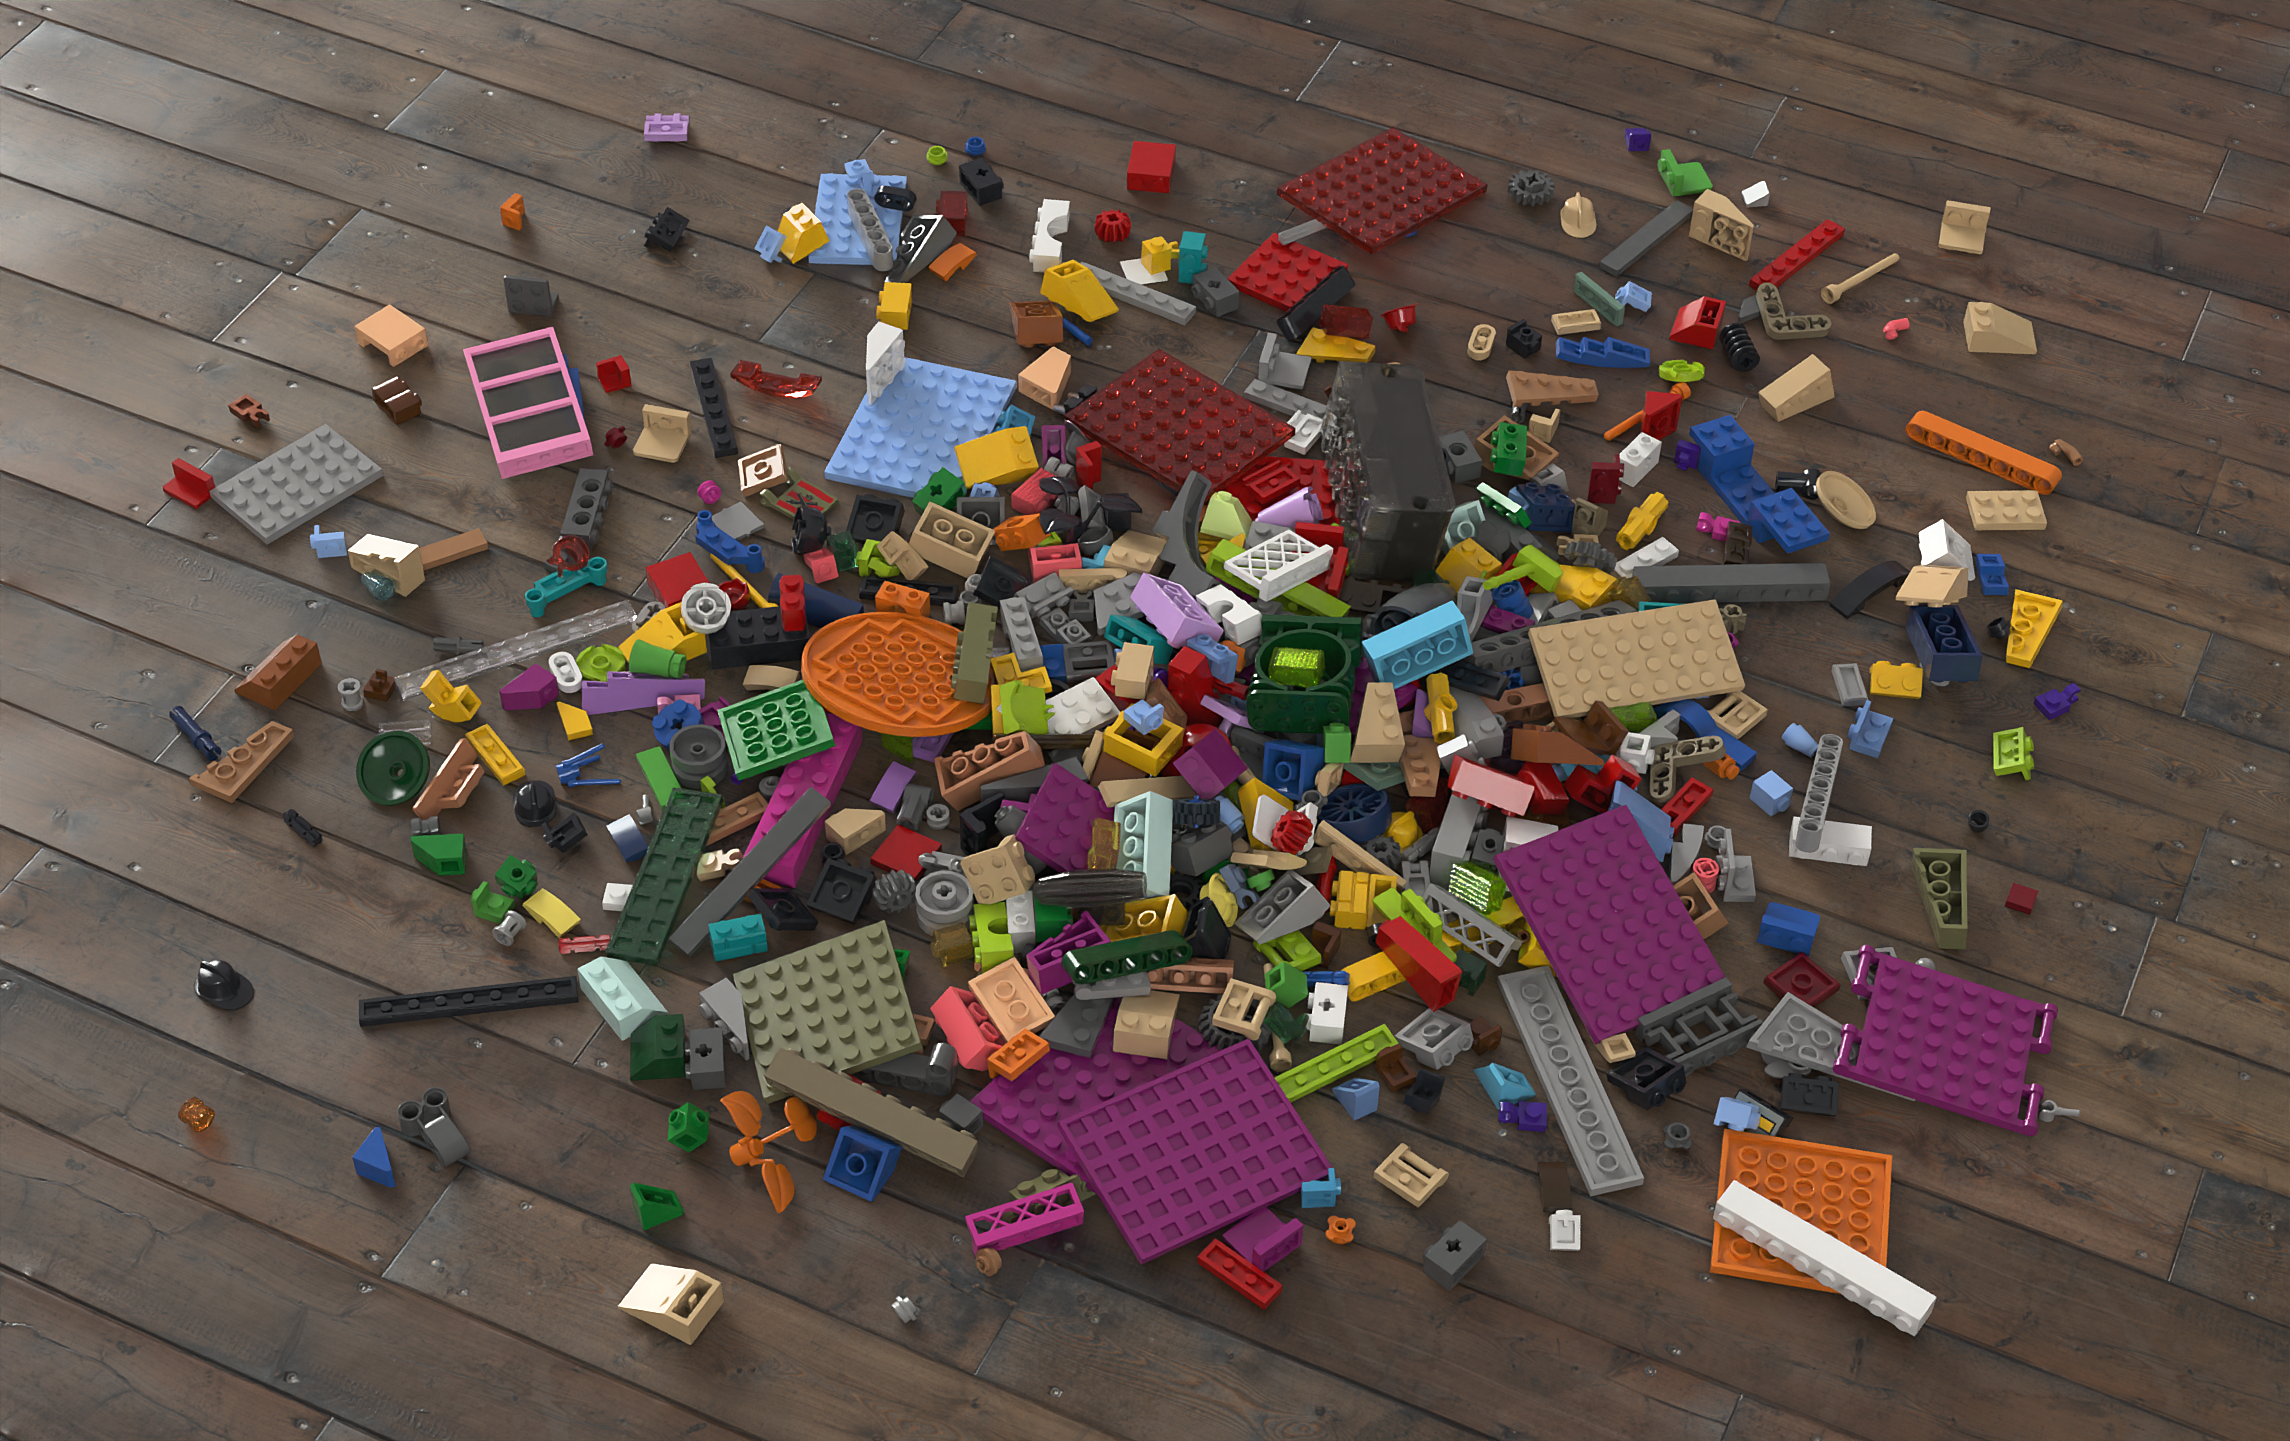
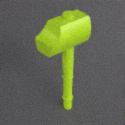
M1527 545L1518 552L1512 564L1516 568L1484 581L1483 588L1485 590L1498 588L1502 584L1528 576L1552 593L1555 591L1564 572L1554 560L1533 545Z

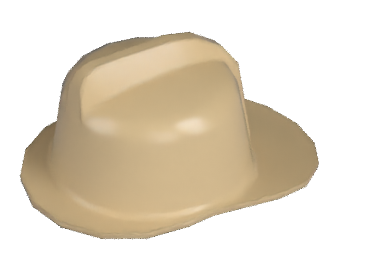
M1577 192L1575 197L1569 198L1561 209V224L1563 230L1568 235L1584 238L1592 235L1596 230V218L1591 201L1581 197L1580 193Z

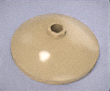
M1826 471L1818 477L1816 489L1819 500L1833 519L1854 529H1866L1875 522L1876 511L1866 492L1856 482L1835 471Z

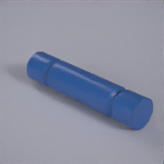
M1063 318L1064 329L1087 346L1092 343L1093 339L1066 318Z

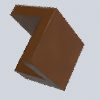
M1319 921L1313 927L1311 944L1321 954V963L1318 966L1328 969L1340 948L1341 929Z

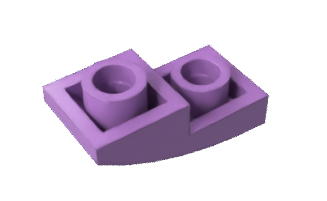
M893 761L874 791L870 804L894 814L904 794L906 785L912 783L917 772Z

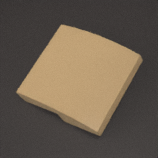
M1253 849L1252 854L1233 852L1230 862L1243 866L1292 870L1306 866L1307 860L1290 853Z

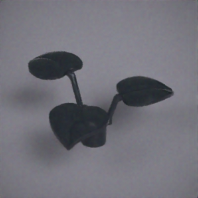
M1063 476L1042 478L1039 481V487L1044 492L1052 495L1064 494L1066 498V513L1059 509H1044L1040 512L1039 517L1044 534L1047 535L1054 531L1063 530L1061 540L1066 544L1078 543L1077 539L1080 538L1082 531H1087L1089 523L1101 506L1104 510L1110 512H1143L1142 508L1127 495L1109 493L1102 496V501L1097 502L1083 524L1081 518L1070 515L1069 493L1079 492V486L1074 480Z

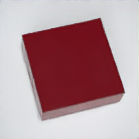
M2013 883L2005 907L2030 915L2038 891Z

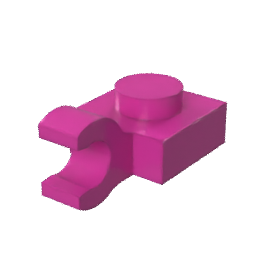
M1701 512L1696 530L1712 533V539L1725 542L1728 522H1740L1717 516L1716 520H1714L1708 513Z

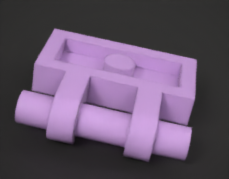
M660 113L655 114V116H646L644 140L653 142L687 141L689 115L674 113V116H662Z

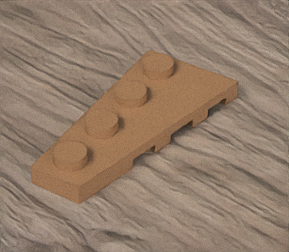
M1404 735L1405 746L1399 764L1409 796L1435 797L1441 764L1437 747L1442 744L1434 742V738Z

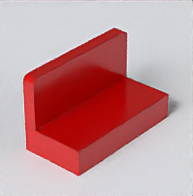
M1098 441L1076 448V483L1080 488L1085 485L1093 490V483L1101 481V445Z
M180 458L172 462L175 477L162 487L163 491L198 509L211 498L210 490L215 488L213 476Z
M1304 522L1296 523L1295 534L1320 548L1327 544L1334 548L1333 554L1337 555L1339 546L1344 547V527Z

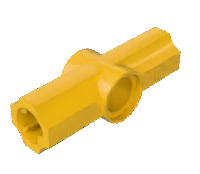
M1659 492L1650 494L1640 507L1632 509L1627 523L1616 535V541L1620 544L1621 548L1625 550L1634 548L1645 534L1650 535L1653 532L1659 517L1668 508L1669 502L1663 494Z
M1440 672L1438 674H1431L1426 678L1429 704L1424 708V713L1432 724L1434 742L1443 744L1455 739L1452 713L1457 709V702L1450 694L1447 675Z

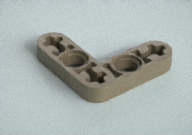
M1762 283L1759 286L1756 300L1766 333L1770 338L1774 340L1817 338L1828 334L1831 320L1827 316H1786L1776 286L1771 283ZM1773 308L1777 311V314H1771L1766 309ZM1793 325H1802L1804 330H1797Z
M1707 736L1656 746L1653 749L1655 750V755L1650 769V795L1654 804L1665 806L1675 796L1676 767L1721 759L1726 753L1722 738L1719 736ZM1689 749H1694V750H1695V751H1694L1692 754H1690V755H1683V753H1684L1686 750H1689ZM1662 772H1669L1666 777H1657ZM1661 787H1664V788H1665V791L1663 792V794H1662V789H1661Z

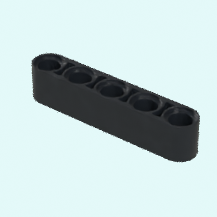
M1340 266L1330 272L1277 319L1276 324L1287 341H1291L1301 335L1356 285L1345 266Z

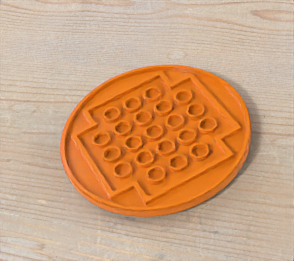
M869 612L833 621L812 635L804 647L801 660V673L805 686L824 708L854 725L897 736L928 737L958 732L978 723L992 711L991 685H998L990 661L984 704L954 699L955 689L950 687L958 632L961 630L931 618L919 617L908 613Z

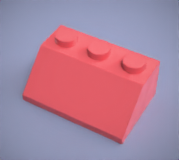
M950 986L930 1008L935 1016V1022L943 1029L947 1036L948 1044L956 1049L958 1061L963 1067L982 1072L988 1070L987 1059L992 1053L1003 1047L1006 1042L974 994Z

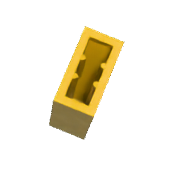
M1254 777L1238 789V796L1243 815L1245 816L1244 820L1251 848L1277 852L1253 836L1252 831L1258 798L1266 795L1293 811L1294 802Z

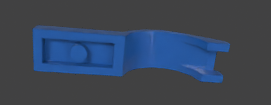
M1686 699L1662 703L1659 707H1654L1651 710V714L1660 719L1674 709L1680 714V719L1692 728L1697 738L1707 736L1721 737L1726 753L1736 761L1735 765L1739 767V772L1756 759V751L1717 727L1709 712L1692 700Z

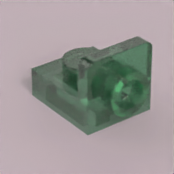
M1276 1001L1269 1007L1263 1022L1285 1044L1293 1038L1299 1039L1304 1035L1307 1030L1306 1025L1309 1016L1304 1013L1294 1019L1291 1013Z

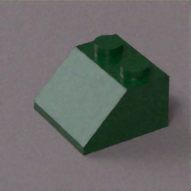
M683 1014L656 1015L631 1033V1081L686 1077L684 1047L686 1032Z

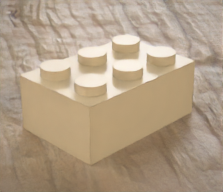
M929 501L912 533L909 545L921 558L968 578L976 574L989 549L995 531Z

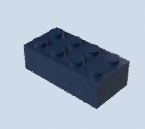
M1910 605L1906 632L1928 680L1937 683L1944 681H1958L1961 683L1978 681L1983 655L1959 606L1943 605V607H1928V605Z

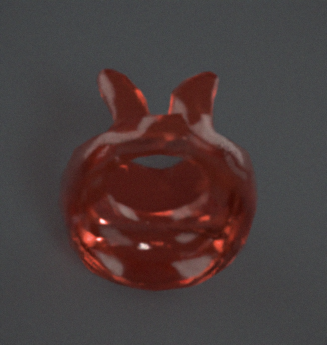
M567 535L560 538L553 545V555L547 559V562L551 565L557 564V574L559 577H562L564 569L578 571L585 568L589 560L590 549L582 538L575 535ZM566 548V553L573 557L575 563L565 562L560 556L561 549Z

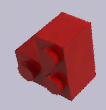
M1612 754L1598 774L1578 764L1563 785L1574 800L1603 814L1609 810L1616 780L1622 781L1634 790L1642 778L1630 763Z

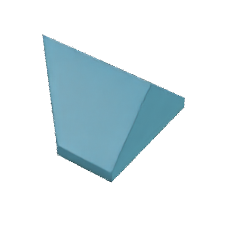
M1491 1063L1487 1067L1473 1069L1498 1110L1500 1109L1501 1102L1516 1104L1519 1101L1530 1099L1536 1095L1524 1074L1495 1063Z

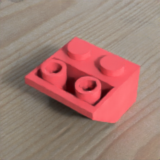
M1078 543L1027 549L1033 583L1054 572L1059 577V569H1082Z

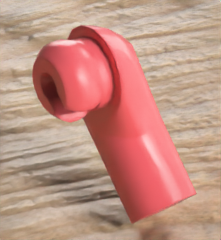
M1903 318L1888 322L1883 328L1886 339H1895L1898 337L1897 331L1909 329V320Z

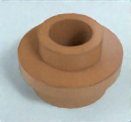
M982 1248L977 1251L975 1262L978 1270L987 1276L996 1274L1002 1265L998 1252L993 1248Z

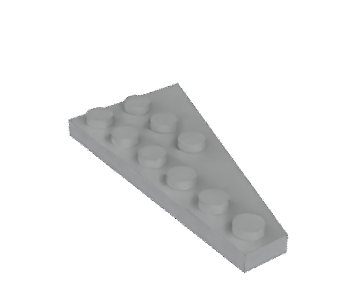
M1787 992L1752 1036L1746 1047L1915 1101V1099L1836 1074L1833 1071V1064L1838 1059L1842 1041L1840 1033L1843 1025ZM1852 1043L1849 1057L1850 1065L1855 1066L1859 1044Z

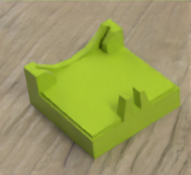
M1018 680L1000 685L1004 734H1016L1026 731L1028 734H1049L1047 720L1052 718L1055 713L1047 712V710L1054 708V705H1046L1045 689L1025 686L1023 681Z

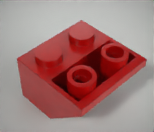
M1704 296L1680 308L1669 340L1713 349L1723 322L1726 301Z

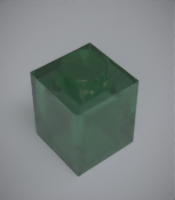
M849 530L826 536L827 549L834 555L838 572L858 567L856 565L857 545Z

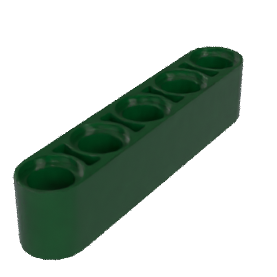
M1169 930L1071 950L1063 956L1061 966L1076 984H1087L1183 964L1190 959L1192 947L1179 932Z

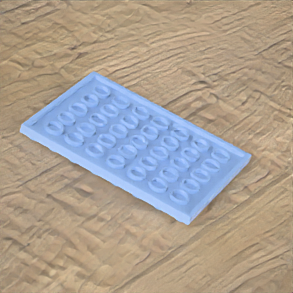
M906 358L903 370L895 375L893 382L886 386L882 395L872 405L868 404L866 392L824 471L825 479L914 498L916 492L928 484L932 474L938 472L942 467L963 481L954 447L994 433L999 425L997 420L1002 411L1005 412L1017 388L1016 381Z

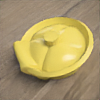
M1215 873L1212 875L1209 883L1201 888L1200 900L1208 896L1215 903L1227 927H1231L1237 918V898L1234 893H1231L1222 874Z

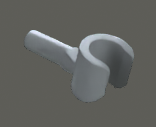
M647 794L642 796L643 808L636 810L640 825L653 821L651 807L649 806V796Z
M2046 1100L2042 1103V1111L2039 1115L2042 1121L2050 1122L2054 1119L2055 1115L2080 1117V1110L2057 1107L2054 1101Z

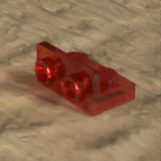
M1438 776L1435 797L1412 796L1405 805L1407 811L1419 814L1418 818L1422 833L1428 834L1429 831L1437 828L1443 821L1453 792L1447 786L1449 779Z

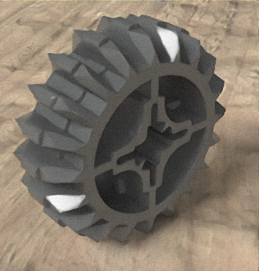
M1218 994L1216 1000L1210 999L1208 1006H1203L1202 1014L1199 1017V1033L1202 1034L1203 1041L1209 1040L1208 1046L1210 1048L1215 1047L1217 1044L1218 1049L1222 1050L1247 1038L1244 1034L1212 1025V1018L1222 999L1220 994ZM1259 1000L1252 1001L1243 1021L1251 1023L1260 1003ZM1268 1011L1260 1027L1261 1034L1259 1038L1254 1041L1250 1040L1257 1052L1261 1051L1263 1045H1267L1271 1034V1017Z

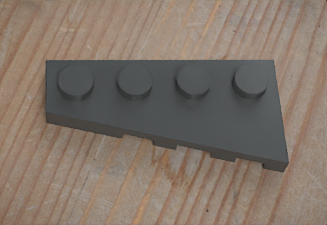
M1074 993L1039 1037L1049 1042L1050 1048L1091 1058L1115 998L1080 1000Z

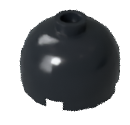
M801 505L797 508L792 530H795V538L791 537L792 551L805 554L821 549L825 540L829 541L831 536V526H827L826 517L816 508Z

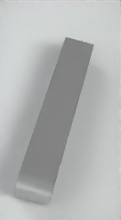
M1825 734L1820 738L1799 821L1795 846L1800 851L1807 853L1815 852L1819 848L1839 766L1843 740L1834 734Z

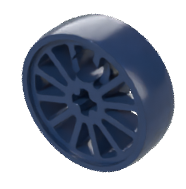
M1357 783L1334 789L1327 796L1328 803L1322 807L1321 814L1316 817V827L1324 820L1351 841L1358 844L1371 840L1388 829L1392 822V809L1389 797L1384 789L1377 791L1366 783Z

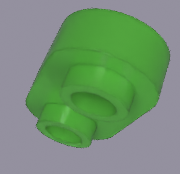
M1272 869L1248 878L1247 882L1250 889L1256 887L1258 892L1273 886L1271 881L1276 878Z

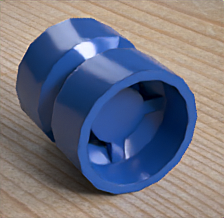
M1513 580L1510 583L1507 582L1493 589L1492 598L1497 608L1528 619L1532 616L1534 609L1525 596L1526 594L1518 580Z

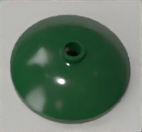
M394 730L379 734L364 747L357 761L356 777L361 791L373 802L384 806H396L408 802L422 790L428 779L430 771L428 751L417 737L408 732ZM403 769V773L398 776L399 770Z

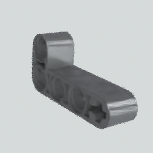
M937 1043L934 1045L930 1057L910 1053L851 1075L864 1082L944 1097L950 1094L958 1071L957 1051L949 1044Z

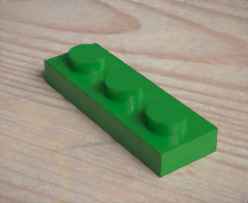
M1482 482L1476 488L1481 495L1479 498L1481 503L1488 509L1492 507L1500 517L1504 515L1511 524H1518L1526 529L1532 523L1520 505Z

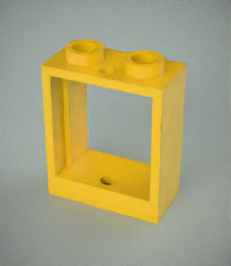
M1121 711L1114 724L1108 726L1103 733V751L1156 777L1182 747L1184 728L1163 719L1160 727L1148 732L1162 739L1150 751L1121 737L1131 726L1123 718L1124 711Z

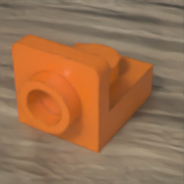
M514 193L500 207L502 224L519 231L522 229L521 216L525 213L522 195Z

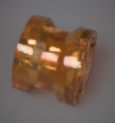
M192 1097L181 1106L178 1117L185 1124L189 1123L190 1128L195 1132H202L213 1122L215 1112L211 1107L204 1106L203 1101L198 1097Z

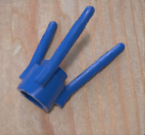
M604 744L593 747L556 765L561 784L568 783L569 788L577 785L620 784L621 780H576L577 777H580L578 768L599 760L600 756L584 758L602 750L605 747Z

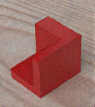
M622 355L596 363L598 381L605 393L632 386L630 369Z

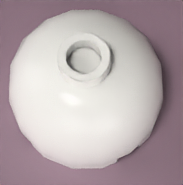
M700 583L692 586L684 594L681 613L683 621L693 631L702 634L715 633L723 628L729 619L731 610L730 599L726 592L724 593L719 589V586L711 583Z

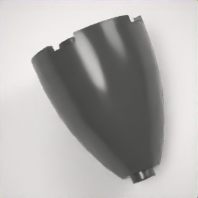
M1438 582L1422 584L1407 589L1388 600L1376 611L1370 623L1371 634L1378 635L1450 601H1453L1457 606L1458 594L1451 585Z

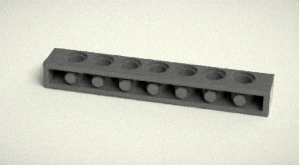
M1621 600L1613 601L1472 642L1474 653L1459 661L1497 673L1537 662L1528 635L1530 628L1638 612V610Z

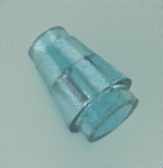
M366 572L361 577L362 585L377 600H388L393 596L395 586L391 579L371 572Z

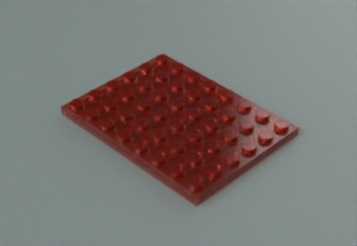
M1392 127L1277 187L1276 195L1372 255L1487 192L1488 184L1418 143L1415 139L1400 132V130Z
M1161 349L1154 351L1064 415V421L1072 422L1083 434L1094 441H1098L1099 444L1178 492L1181 491L1191 470L1198 472L1212 482L1204 503L1215 492L1218 493L1296 435L1295 427Z

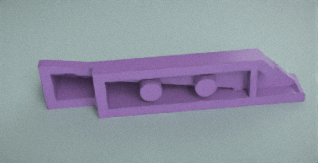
M607 671V682L582 681V710L586 711L587 715L652 707L657 706L658 697H668L675 701V695L700 694V700H703L705 697V679H692L686 673L683 674L682 678H667L651 674Z

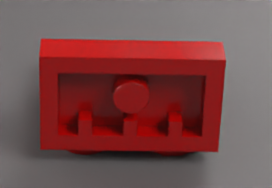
M1339 546L1337 555H1332L1330 569L1305 582L1339 599L1349 563V549Z

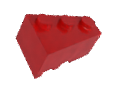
M1184 646L1168 665V691L1188 716L1186 725L1201 723L1218 727L1223 721V717L1200 704L1204 695L1219 699L1218 693L1213 691L1211 685L1214 680L1207 657Z

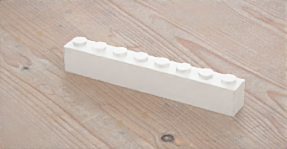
M1734 1180L1717 1201L1713 1219L1718 1221L1720 1225L1730 1228L1742 1235L1747 1241L1766 1249L1771 1255L1783 1259L1793 1265L1798 1271L1807 1273L1817 1279L1822 1285L1831 1287L1843 1294L1848 1300L1860 1304L1872 1314L1884 1318L1894 1324L1899 1330L1908 1332L1915 1337L1932 1313L1936 1296Z

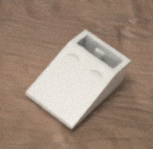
M878 322L867 335L866 380L869 405H872L882 395L883 390L888 384L893 382L895 375L903 370L906 363L903 330L882 322Z

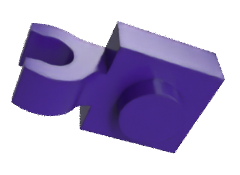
M2075 683L2068 685L2061 693L2053 689L2035 697L2034 705L2048 720H2051L2069 711L2070 705L2078 701L2079 698L2075 694L2079 693L2081 689Z
M1519 1101L1518 1107H1516L1511 1102H1501L1500 1111H1498V1122L1518 1123V1130L1545 1132L1547 1127L1546 1103Z

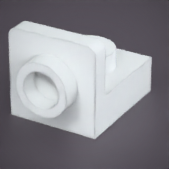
M1557 1210L1556 1214H1552L1549 1217L1550 1250L1579 1251L1580 1215H1573L1571 1210Z

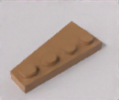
M1510 370L1506 376L1514 407H1521L1523 403L1539 406L1541 402L1550 401L1551 405L1560 404L1564 400H1567L1569 403L1596 402L1599 396L1595 380L1587 378L1580 379Z
M271 721L248 737L247 743L227 752L228 756L218 763L213 761L206 766L207 770L200 775L194 774L189 778L190 785L233 803L293 739V729Z

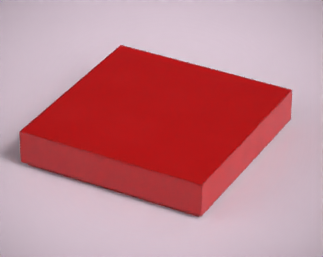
M898 824L872 855L870 862L872 865L889 873L891 870L897 873L903 869L905 873H910L915 882H917L926 871L918 862L919 856L924 853L932 854L933 851L941 852L942 844Z

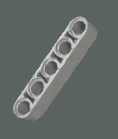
M852 189L847 193L848 214L873 267L878 271L890 270L893 267V252L887 234L867 193L862 189Z

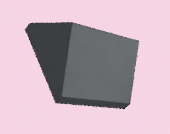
M957 497V514L990 529H994L1005 521V497ZM994 536L990 545H997Z

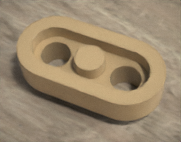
M1481 324L1474 328L1467 351L1472 359L1480 361L1489 357L1496 331L1492 326Z

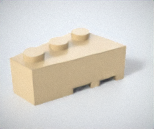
M1812 354L1758 392L1761 407L1779 422L1834 398L1830 369Z
M367 534L348 550L351 568L404 597L425 581L418 545Z
M1393 682L1368 683L1361 702L1350 763L1399 762L1405 741Z

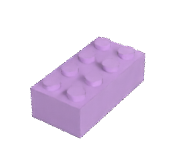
M1143 572L1130 598L1137 605L1136 608L1147 616L1146 620L1157 627L1156 631L1168 639L1167 643L1177 649L1186 646L1194 650L1186 645L1187 639L1195 638L1201 634L1210 636L1216 642L1219 641L1224 630L1182 585Z

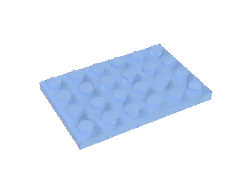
M821 174L815 216L821 221L830 241L809 254V263L873 265L848 214L847 193L852 189H861L858 178L850 179L848 174ZM874 175L875 183H872V193H867L892 245L894 261L898 255L895 251L900 243L903 211L879 206L875 202L874 196L878 188L883 185L906 189L907 176Z

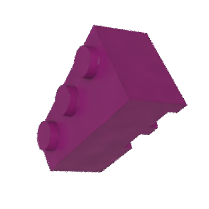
M1085 911L1081 914L1079 921L1073 925H1066L1063 928V933L1055 939L1050 937L1026 955L1029 978L1041 995L1069 984L1073 981L1061 966L1063 956L1071 950L1110 943L1111 941L1091 915Z

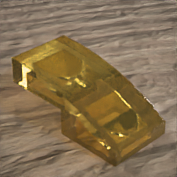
M1097 817L1092 822L1093 845L1088 849V873L1113 878L1118 861L1121 823Z

